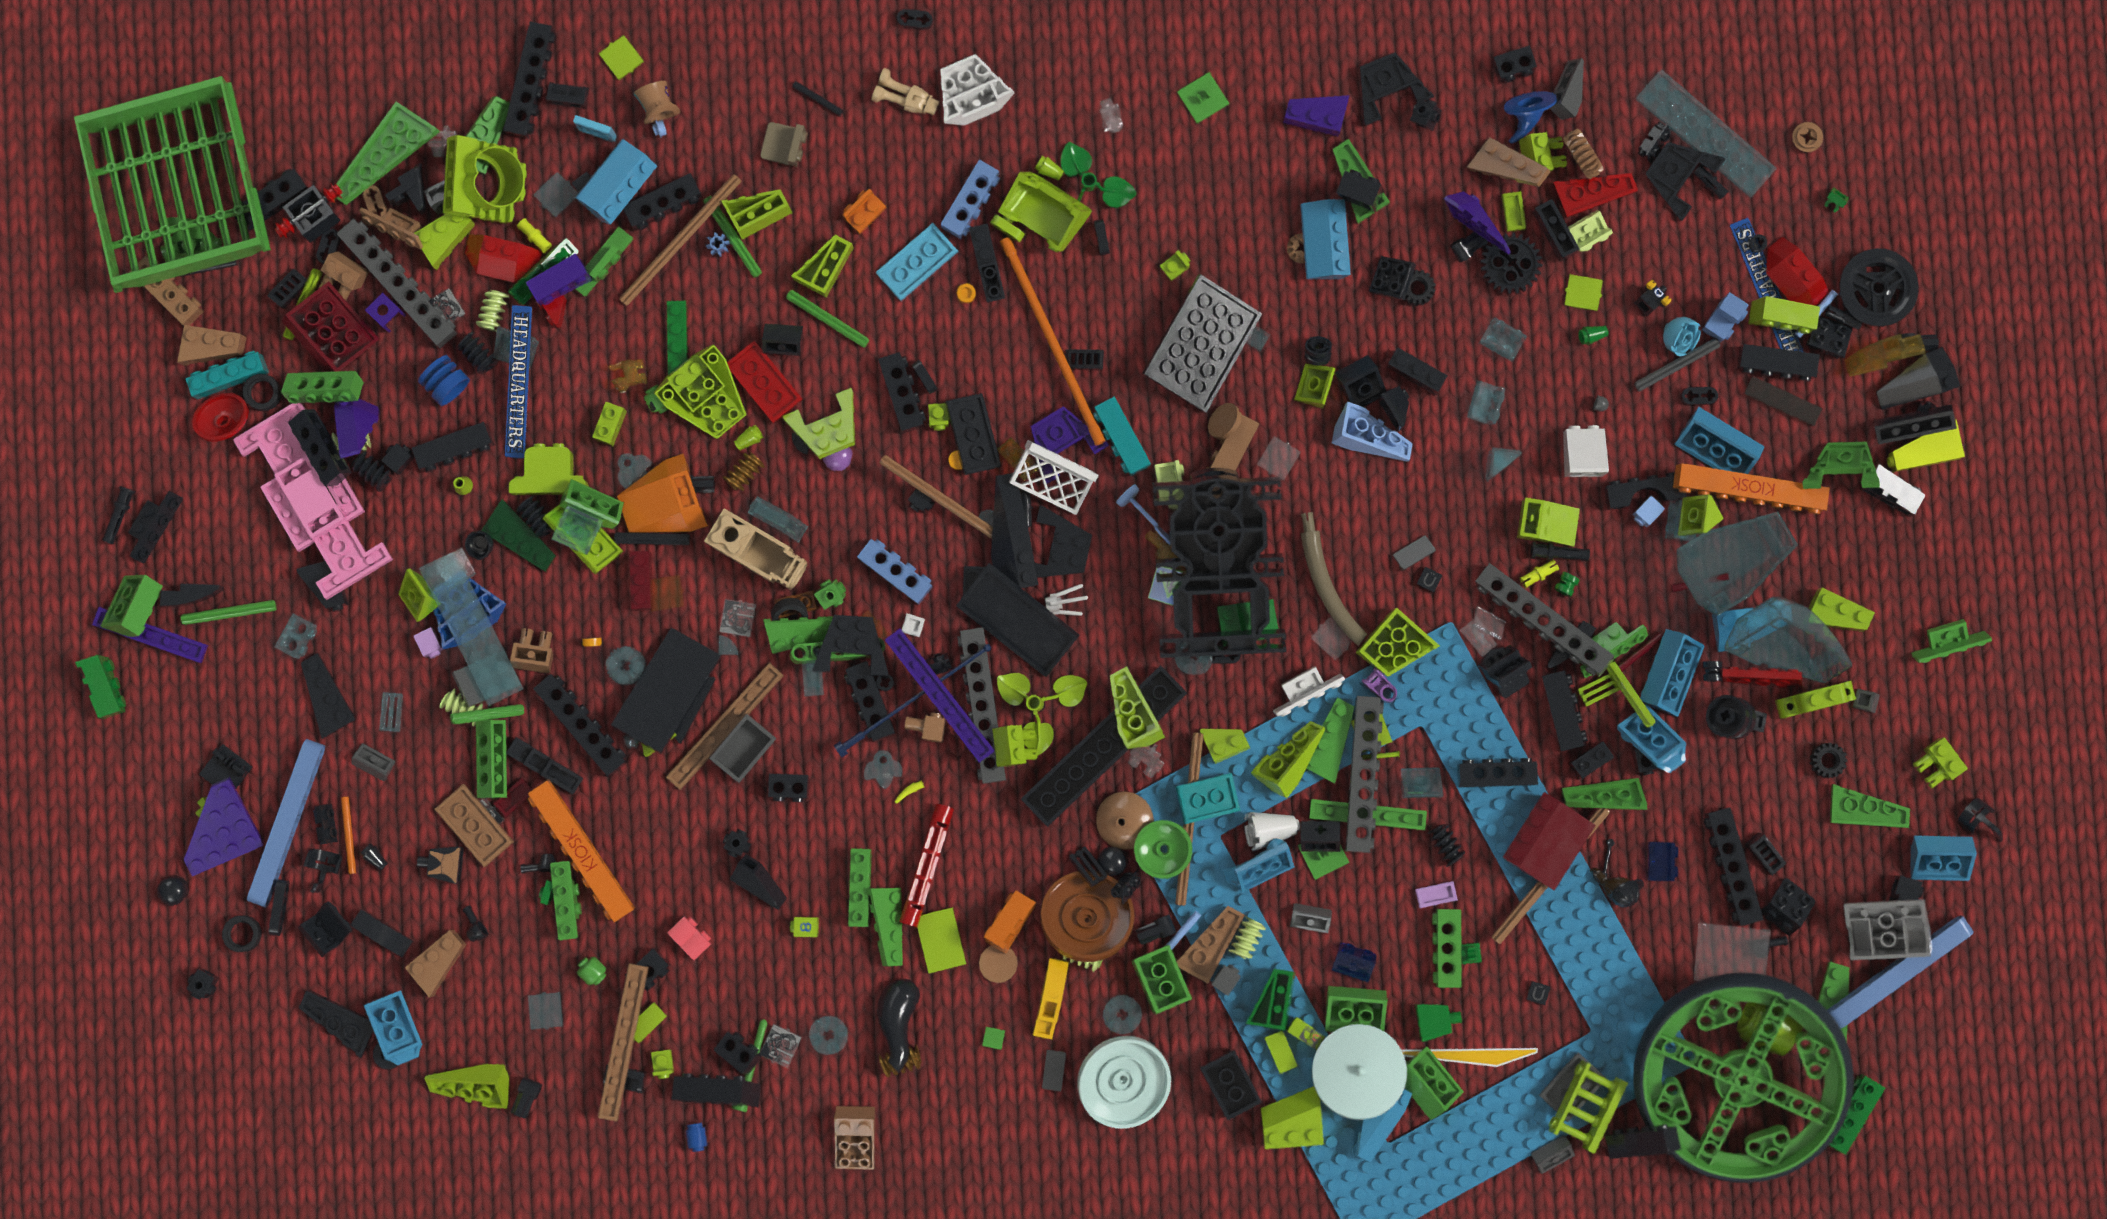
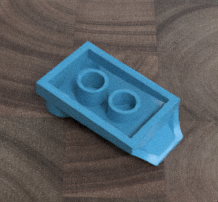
M1646 704L1645 706L1656 721L1653 726L1647 728L1635 712L1617 726V730L1621 732L1623 740L1631 742L1654 765L1671 773L1686 761V742Z
M1273 839L1269 842L1265 851L1249 861L1224 870L1223 873L1226 882L1237 886L1243 893L1294 868V864L1287 843L1282 839Z
M401 990L364 1005L385 1060L391 1061L398 1066L419 1057L423 1044Z

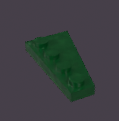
M501 499L482 528V531L487 532L493 539L547 572L557 556L539 537L535 536L530 527Z

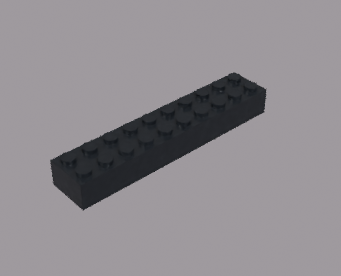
M1161 665L1138 686L1157 722L1187 695V692ZM1115 709L1021 798L1047 827L1129 750L1118 732Z

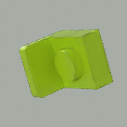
M1177 250L1172 257L1160 265V268L1172 282L1189 269L1190 264L1188 262H1190V259L1184 252L1181 253Z
M945 403L928 404L930 428H934V431L945 430V427H949V417Z
M671 1049L651 1052L653 1076H658V1079L669 1078V1074L674 1073Z

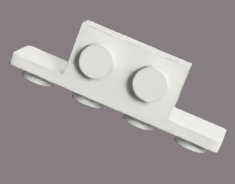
M1314 666L1281 684L1289 702L1274 709L1273 712L1276 716H1286L1291 713V709L1294 707H1302L1308 703L1309 699L1313 697L1319 698L1324 695L1327 689L1339 687L1345 678L1343 675L1338 674L1323 682L1317 668Z

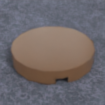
M1225 403L1219 406L1209 420V433L1218 440L1229 438V435L1235 433L1241 423L1242 415L1239 412V408L1232 403Z
M990 946L984 950L979 960L980 971L983 976L989 981L996 983L1005 982L1012 978L1018 965L1017 957L1010 948L1004 954L995 947Z

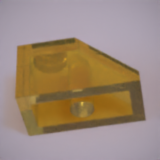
M1012 438L1008 439L997 449L1011 468L1015 470L1024 450ZM1028 455L1025 460L1026 466L1030 467L1032 465H1035L1033 460ZM1038 467L1029 470V475L1032 476L1038 470ZM1026 472L1018 474L1023 481L1027 479Z

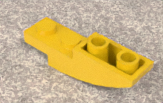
M1049 958L1033 1036L1047 1039L1053 1038L1065 987L1068 961Z

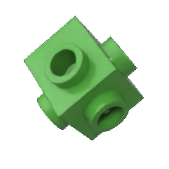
M828 579L821 583V588L814 593L823 609L826 610L832 605L835 608L844 602L846 588L837 579L833 581Z

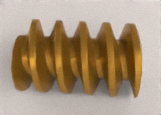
M750 452L751 455L743 454L745 461L738 460L740 467L733 465L735 472L728 471L730 478L722 477L736 491L737 489L744 491L742 484L749 485L747 478L754 480L752 472L759 474L758 466L765 467L752 452Z
M915 1044L914 1051L909 1046V1059L901 1070L902 1073H905L906 1067L909 1071H913V1065L920 1069L922 1062L917 1044ZM885 1053V1059H883L879 1054L882 1070L887 1078L890 1077L891 1071L895 1076L898 1075V1072L888 1063L890 1055Z

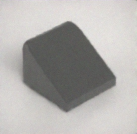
M1857 689L1853 708L1875 713L1880 695L1875 692Z

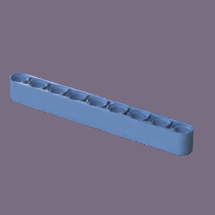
M306 739L301 747L247 896L248 902L265 908L270 903L325 751V745Z
M1963 915L1954 918L1931 935L1932 952L1930 957L1898 958L1827 1011L1837 1022L1840 1029H1842L1966 940L1974 931Z

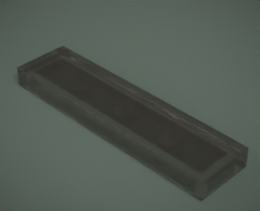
M1754 376L1751 377L1744 392V395L1811 426H1815L1823 409Z

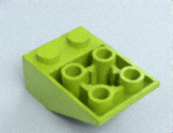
M1524 498L1522 500L1517 538L1574 547L1580 509L1544 500Z

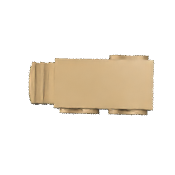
M725 508L704 541L712 548L773 584L775 582L780 583L789 590L796 586L807 567V561L795 555L791 547Z

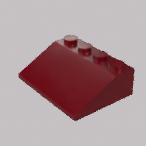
M329 281L285 314L282 319L283 324L326 372L344 371L380 340Z
M1544 792L1507 849L1503 859L1555 891L1596 825Z

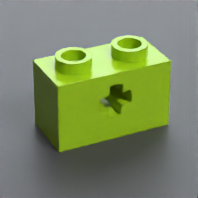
M605 402L592 438L604 444L614 446L627 411L620 406Z

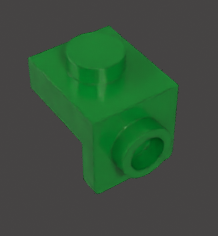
M546 880L545 887H541L539 898H541L540 903L551 905L553 898L551 880Z

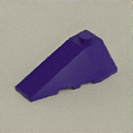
M358 399V401L335 402L334 412L340 458L359 454L367 441V434L373 431L372 425L379 420V408L362 399Z

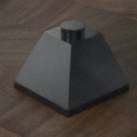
M1400 386L1381 394L1378 399L1397 432H1400L1405 426L1409 406L1408 399L1410 398L1406 390L1401 389Z

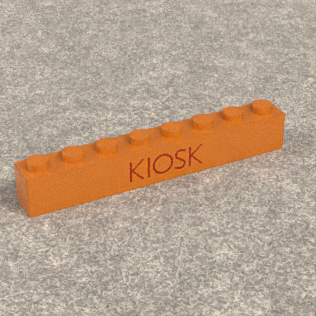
M1684 463L1676 465L1673 488L1679 489L1681 493H1691V491L1698 492L1697 495L1699 496L1713 494L1718 499H1728V497L1735 498L1734 501L1746 502V500L1753 501L1754 505L1763 506L1767 503L1771 504V507L1779 509L1786 506L1790 507L1791 511L1800 512L1801 509L1808 510L1809 514L1816 515L1827 510L1830 490L1829 487L1821 486V489H1803V484L1799 482Z
M547 780L529 792L528 795L530 797L528 800L533 808H538L540 811L538 815L542 822L549 824L551 827L549 832L555 840L559 839L562 844L560 846L565 856L569 855L573 860L571 865L576 872H581L583 883L587 888L591 887L594 892L592 896L598 904L601 903L605 908L603 912L609 921L612 919L613 922H616L634 910V905L551 781Z

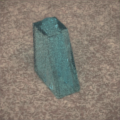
M758 496L750 505L748 511L750 515L798 543L808 528L807 525L793 515Z

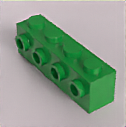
M1862 1074L1854 1079L1853 1093L1846 1119L1828 1146L1841 1154H1847L1884 1092L1885 1087Z

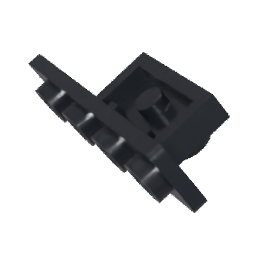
M168 491L160 506L147 500L128 531L129 534L139 539L130 554L131 558L143 564L146 562L183 501L181 496Z

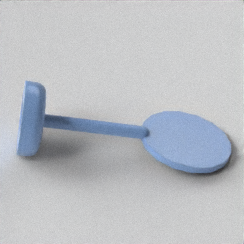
M1135 484L1132 485L1119 497L1116 503L1120 507H1124L1131 502L1170 545L1169 535L1159 527V524L1134 499L1139 492V488Z

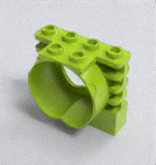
M460 135L448 137L443 213L460 217L480 218L481 220H490L491 222H500L502 224L511 223L515 214L513 209L514 203L523 201L526 194V164L520 163L517 149L515 147L487 143L486 141H477L475 138ZM477 159L490 164L498 177V191L490 202L486 201L479 194L475 186V179L479 174L476 167Z

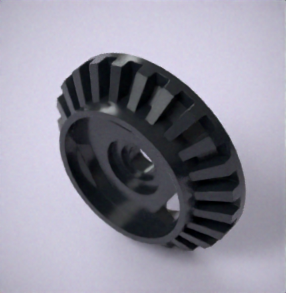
M1881 248L1863 251L1846 264L1840 275L1838 287L1843 307L1847 309L1851 317L1856 318L1860 323L1867 324V326L1884 327L1893 325L1905 318L1917 301L1919 284L1916 272L1903 256L1894 251ZM1881 266L1885 268V272H1867L1866 267ZM1875 283L1882 284V293L1874 291L1873 285ZM1898 289L1900 290V296L1895 306L1892 307L1888 304L1895 290ZM1855 291L1859 292L1868 307L1864 308L1857 301L1854 294Z

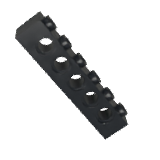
M529 22L503 130L506 135L529 140L530 135L534 132L535 124H533L534 116L537 117L539 112V105L537 103L538 99L542 98L543 95L542 82L547 78L548 69H546V66L552 57L550 49L551 45L556 41L555 30L550 25ZM544 41L543 47H535L537 42ZM534 59L540 60L537 66H531V62ZM531 77H534L535 82L531 85H528L527 80ZM525 96H531V100L529 102H522ZM520 114H527L524 121H518Z
M550 674L533 689L607 777H611L627 763L625 759L627 755L621 748H615L613 745L615 741L608 733L604 735L600 730L602 728L601 724L596 719L592 720L588 716L590 712L583 704L579 705L577 703V696L571 689L566 690L563 686L565 684L563 679L559 675ZM556 690L562 692V697L559 700H554L553 693ZM569 704L574 706V712L571 715H567L565 712V708ZM585 719L587 725L584 729L580 730L577 726L578 721ZM594 733L599 736V741L596 744L590 742V736ZM605 748L611 750V756L608 759L602 756Z
M1731 807L1706 813V818L1703 821L1705 828L1709 829L1711 834L1709 842L1711 847L1715 848L1716 856H1714L1717 867H1720L1722 872L1720 880L1722 885L1726 886L1728 892L1725 893L1727 903L1732 906L1733 912H1731L1733 922L1737 923V926H1744L1762 921L1763 916ZM1720 824L1725 827L1723 835H1719L1717 832V827ZM1725 843H1728L1731 847V851L1728 854H1725L1722 850ZM1730 862L1736 864V870L1733 873L1728 870ZM1737 880L1742 884V888L1738 892L1733 888V884ZM1742 899L1747 902L1745 910L1739 908V902Z

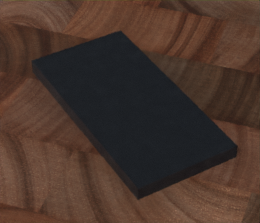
M988 563L956 605V607L1045 677L1049 675L1080 636V634L990 563Z
M671 627L611 726L662 754L721 659V655Z

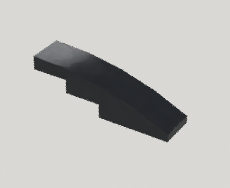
M516 736L506 750V754L571 794L575 793L583 780V777Z

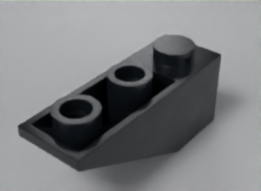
M745 854L737 864L730 880L779 910L786 901V896L765 867L757 860Z

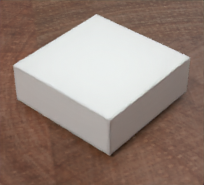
M907 613L902 627L903 633L920 638L925 619Z

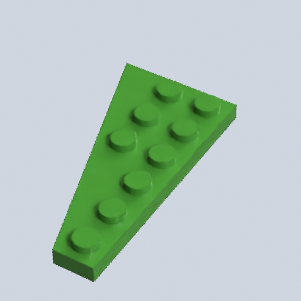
M395 102L337 182L343 193L341 194L342 198L337 197L336 199L347 205L440 131L398 102Z

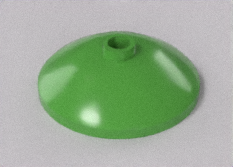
M1159 820L1146 825L1139 832L1135 840L1134 854L1138 865L1144 872L1155 878L1166 879L1180 874L1188 866L1192 857L1193 848L1190 836L1183 827L1172 821ZM1162 845H1166L1168 847L1167 852L1164 853L1161 851Z

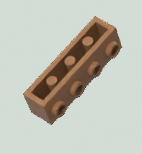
M147 256L138 263L139 270L150 267ZM175 277L144 286L182 325L190 326L204 312L200 308L202 304L196 298H190L187 295L188 290L183 285H177L173 281Z

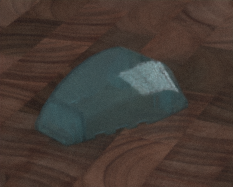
M1775 512L1721 528L1711 529L1707 533L1699 535L1677 549V569L1697 604L1718 616L1750 597L1769 574L1798 546V543L1779 512ZM1724 573H1728L1729 580L1716 579L1719 575Z
M1771 597L1739 617L1724 645L1726 651L1760 666L1761 663L1768 665V668L1775 669L1777 667L1786 670L1796 669L1798 672H1802L1803 678L1826 683L1852 667V662L1843 646L1817 615L1807 607L1784 597Z

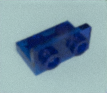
M1649 842L1648 881H1675V877H1678V866H1675V858H1678V846H1675V842Z
M1340 942L1332 965V971L1369 982L1376 964L1377 955L1371 950H1362L1350 943L1344 944Z

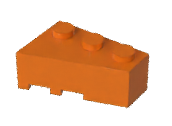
M1018 891L1008 895L1003 910H999L992 926H989L984 935L986 943L1004 954L1008 952L1036 906V902Z

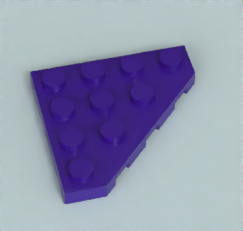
M230 777L211 785L184 857V862L192 876L264 846V842Z

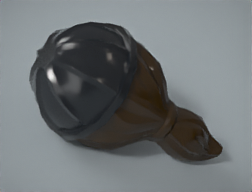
M1597 868L1589 870L1593 874L1594 879L1603 886L1604 892L1610 898V901L1617 906L1631 907L1639 900L1640 890L1644 886V882L1641 879L1607 878Z

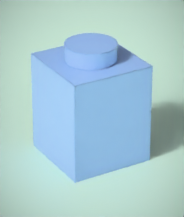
M1650 496L1633 513L1635 516L1634 520L1640 526L1648 527L1665 508L1655 498Z

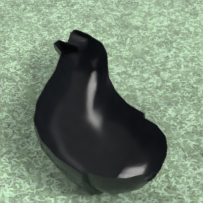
M905 978L889 982L882 991L877 1005L878 1022L890 1051L888 1063L898 1073L904 1068L909 1059L908 1023L920 998L919 988L910 979Z

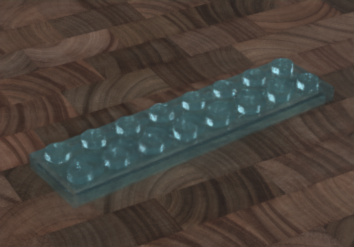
M1662 69L1635 98L1665 125L1669 124L1670 129L1694 150L1724 157L1725 161L1718 170L1750 198L1777 169Z
M455 552L420 567L419 570L488 707L522 691L524 688Z

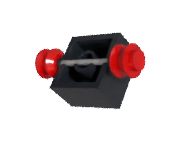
M330 183L331 187L329 189L323 188L324 195L315 185H312L284 205L283 208L291 219L288 220L282 217L281 224L275 222L276 227L274 229L278 235L287 238V233H294V226H296L301 234L311 243L341 221L328 203L329 200V202L335 204V198H342L341 194L343 191L337 183L335 185Z

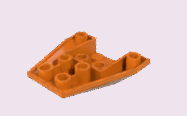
M684 453L664 460L617 496L619 501L624 502L622 513L629 532H692L708 526L689 474L690 470Z

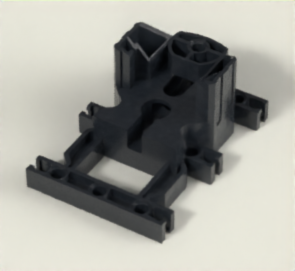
M1206 468L1191 473L1189 481L1153 483V493H1157V490H1169L1168 497L1157 498V495H1153L1154 506H1168V535L1171 551L1179 557L1156 559L1157 569L1160 567H1172V573H1156L1157 582L1179 581L1172 589L1174 627L1182 633L1159 635V644L1162 646L1159 647L1160 658L1286 652L1285 641H1281L1282 644L1270 643L1271 638L1282 637V640H1286L1285 629L1263 630L1270 623L1268 584L1260 578L1284 576L1283 567L1271 569L1267 565L1268 562L1275 561L1284 563L1282 553L1261 554L1267 547V518L1263 501L1282 500L1280 489H1277V492H1265V486L1277 484V487H1281L1280 477L1239 478L1238 472L1235 470ZM1254 485L1261 486V491L1256 493L1251 488ZM1175 489H1180L1178 492L1172 495ZM1219 525L1224 528L1221 532H1213L1215 526ZM1262 562L1264 566L1262 569L1256 570L1254 569V564ZM1178 566H1184L1186 568V570L1183 573H1177L1175 571ZM1249 592L1251 630L1193 633L1192 595ZM1259 638L1266 639V643L1263 645L1256 644V641ZM1220 640L1228 642L1225 647H1219L1217 643ZM1183 641L1189 643V646L1185 649L1179 648V644ZM1163 642L1175 643V648L1163 650Z

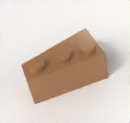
M184 325L177 362L185 366L193 363H204L211 360L243 356L246 337L239 333Z
M449 930L408 964L405 969L429 998L434 997L451 967L465 948L466 943L455 930Z

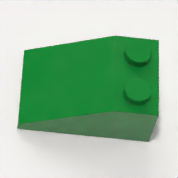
M1270 599V623L1263 630L1278 629L1274 600ZM1250 602L1217 607L1220 632L1251 630ZM1259 638L1257 641L1266 640V639H1265V638ZM1222 640V645L1226 646L1228 642Z

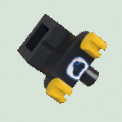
M1650 280L1644 287L1646 292L1634 303L1648 316L1658 306H1667L1671 299H1668L1669 296L1664 294L1667 291L1664 285L1658 288L1656 283Z

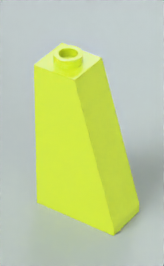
M1957 419V429L1923 435L1889 453L1887 464L1892 469V473L1965 457Z

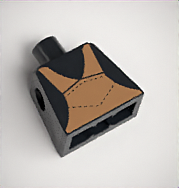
M464 847L430 849L429 857L418 856L417 867L427 868L428 877L460 884Z

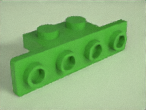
M618 227L586 265V269L593 281L576 288L583 296L586 297L599 280H603L606 277L609 268L619 261L620 255L633 241V238L622 228Z
M1962 619L1928 629L1929 647L1912 652V657L1918 663H1927L1934 658L1947 657L1954 652H1963L1971 647L1983 646L1991 642L1992 638L1985 631L1968 635L1966 621Z
M1615 622L1592 639L1613 654L1615 659L1619 655L1627 653L1637 643L1643 642L1648 633L1646 627L1642 624L1627 635L1621 626ZM1584 665L1580 667L1585 678L1592 676L1585 670L1586 667Z
M570 861L551 863L558 939L578 938L576 919H579V914H582L581 904L577 902V895L580 894L578 883L575 884V880H572Z

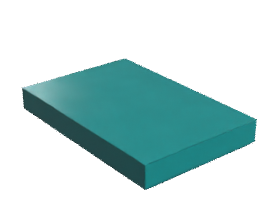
M1232 773L1175 786L1184 824L1240 811Z

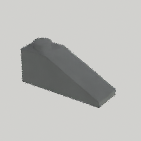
M1582 58L1567 62L1553 94L1556 95L1557 102L1550 109L1561 120L1575 117L1582 103L1584 60Z

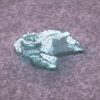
M630 453L621 455L618 459V466L620 468L618 480L620 484L627 489L631 486L632 482H636L646 475V468L651 466V460L644 455L634 456ZM630 460L631 465L625 466L624 462Z
M881 750L875 754L873 761L866 765L864 777L865 780L876 778L879 785L886 789L891 784L893 776L901 777L903 770L901 764L893 760L892 755L888 751ZM882 756L887 758V762L884 764L880 762Z

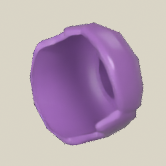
M850 447L824 457L823 461L827 468L833 471H842L850 465L853 453Z

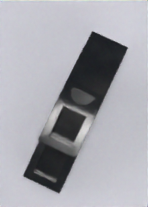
M988 223L970 227L969 231L986 301L988 303L1005 299Z

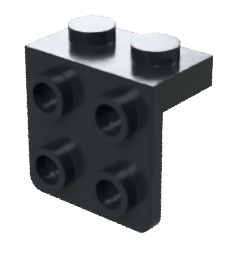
M1785 878L1772 899L1761 907V913L1782 932L1790 936L1803 925L1815 905V899L1790 879Z
M329 901L324 903L313 917L298 927L321 957L339 947L352 932L349 922L341 916L337 908Z

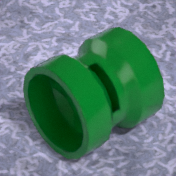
M1562 572L1561 580L1554 589L1567 597H1572L1573 589L1578 585L1580 579L1567 572Z

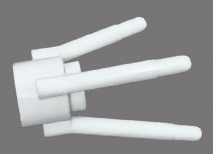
M1080 584L1061 592L1050 594V597L1045 598L1046 608L1053 612L1054 615L1082 616V612L1059 609L1063 608L1062 604L1087 600L1088 596L1061 600L1060 596L1082 588L1083 585Z

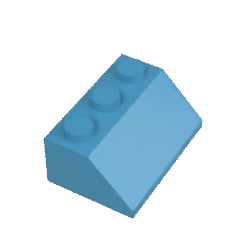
M1914 836L1911 846V879L1970 881L1977 855L1973 837Z

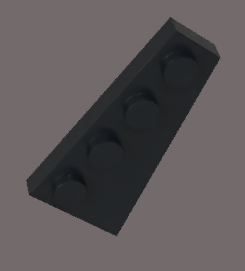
M306 990L299 1009L315 1022L320 1023L327 1029L326 1031L331 1035H335L342 1041V1044L352 1049L359 1058H362L374 1032L369 1018L314 991Z

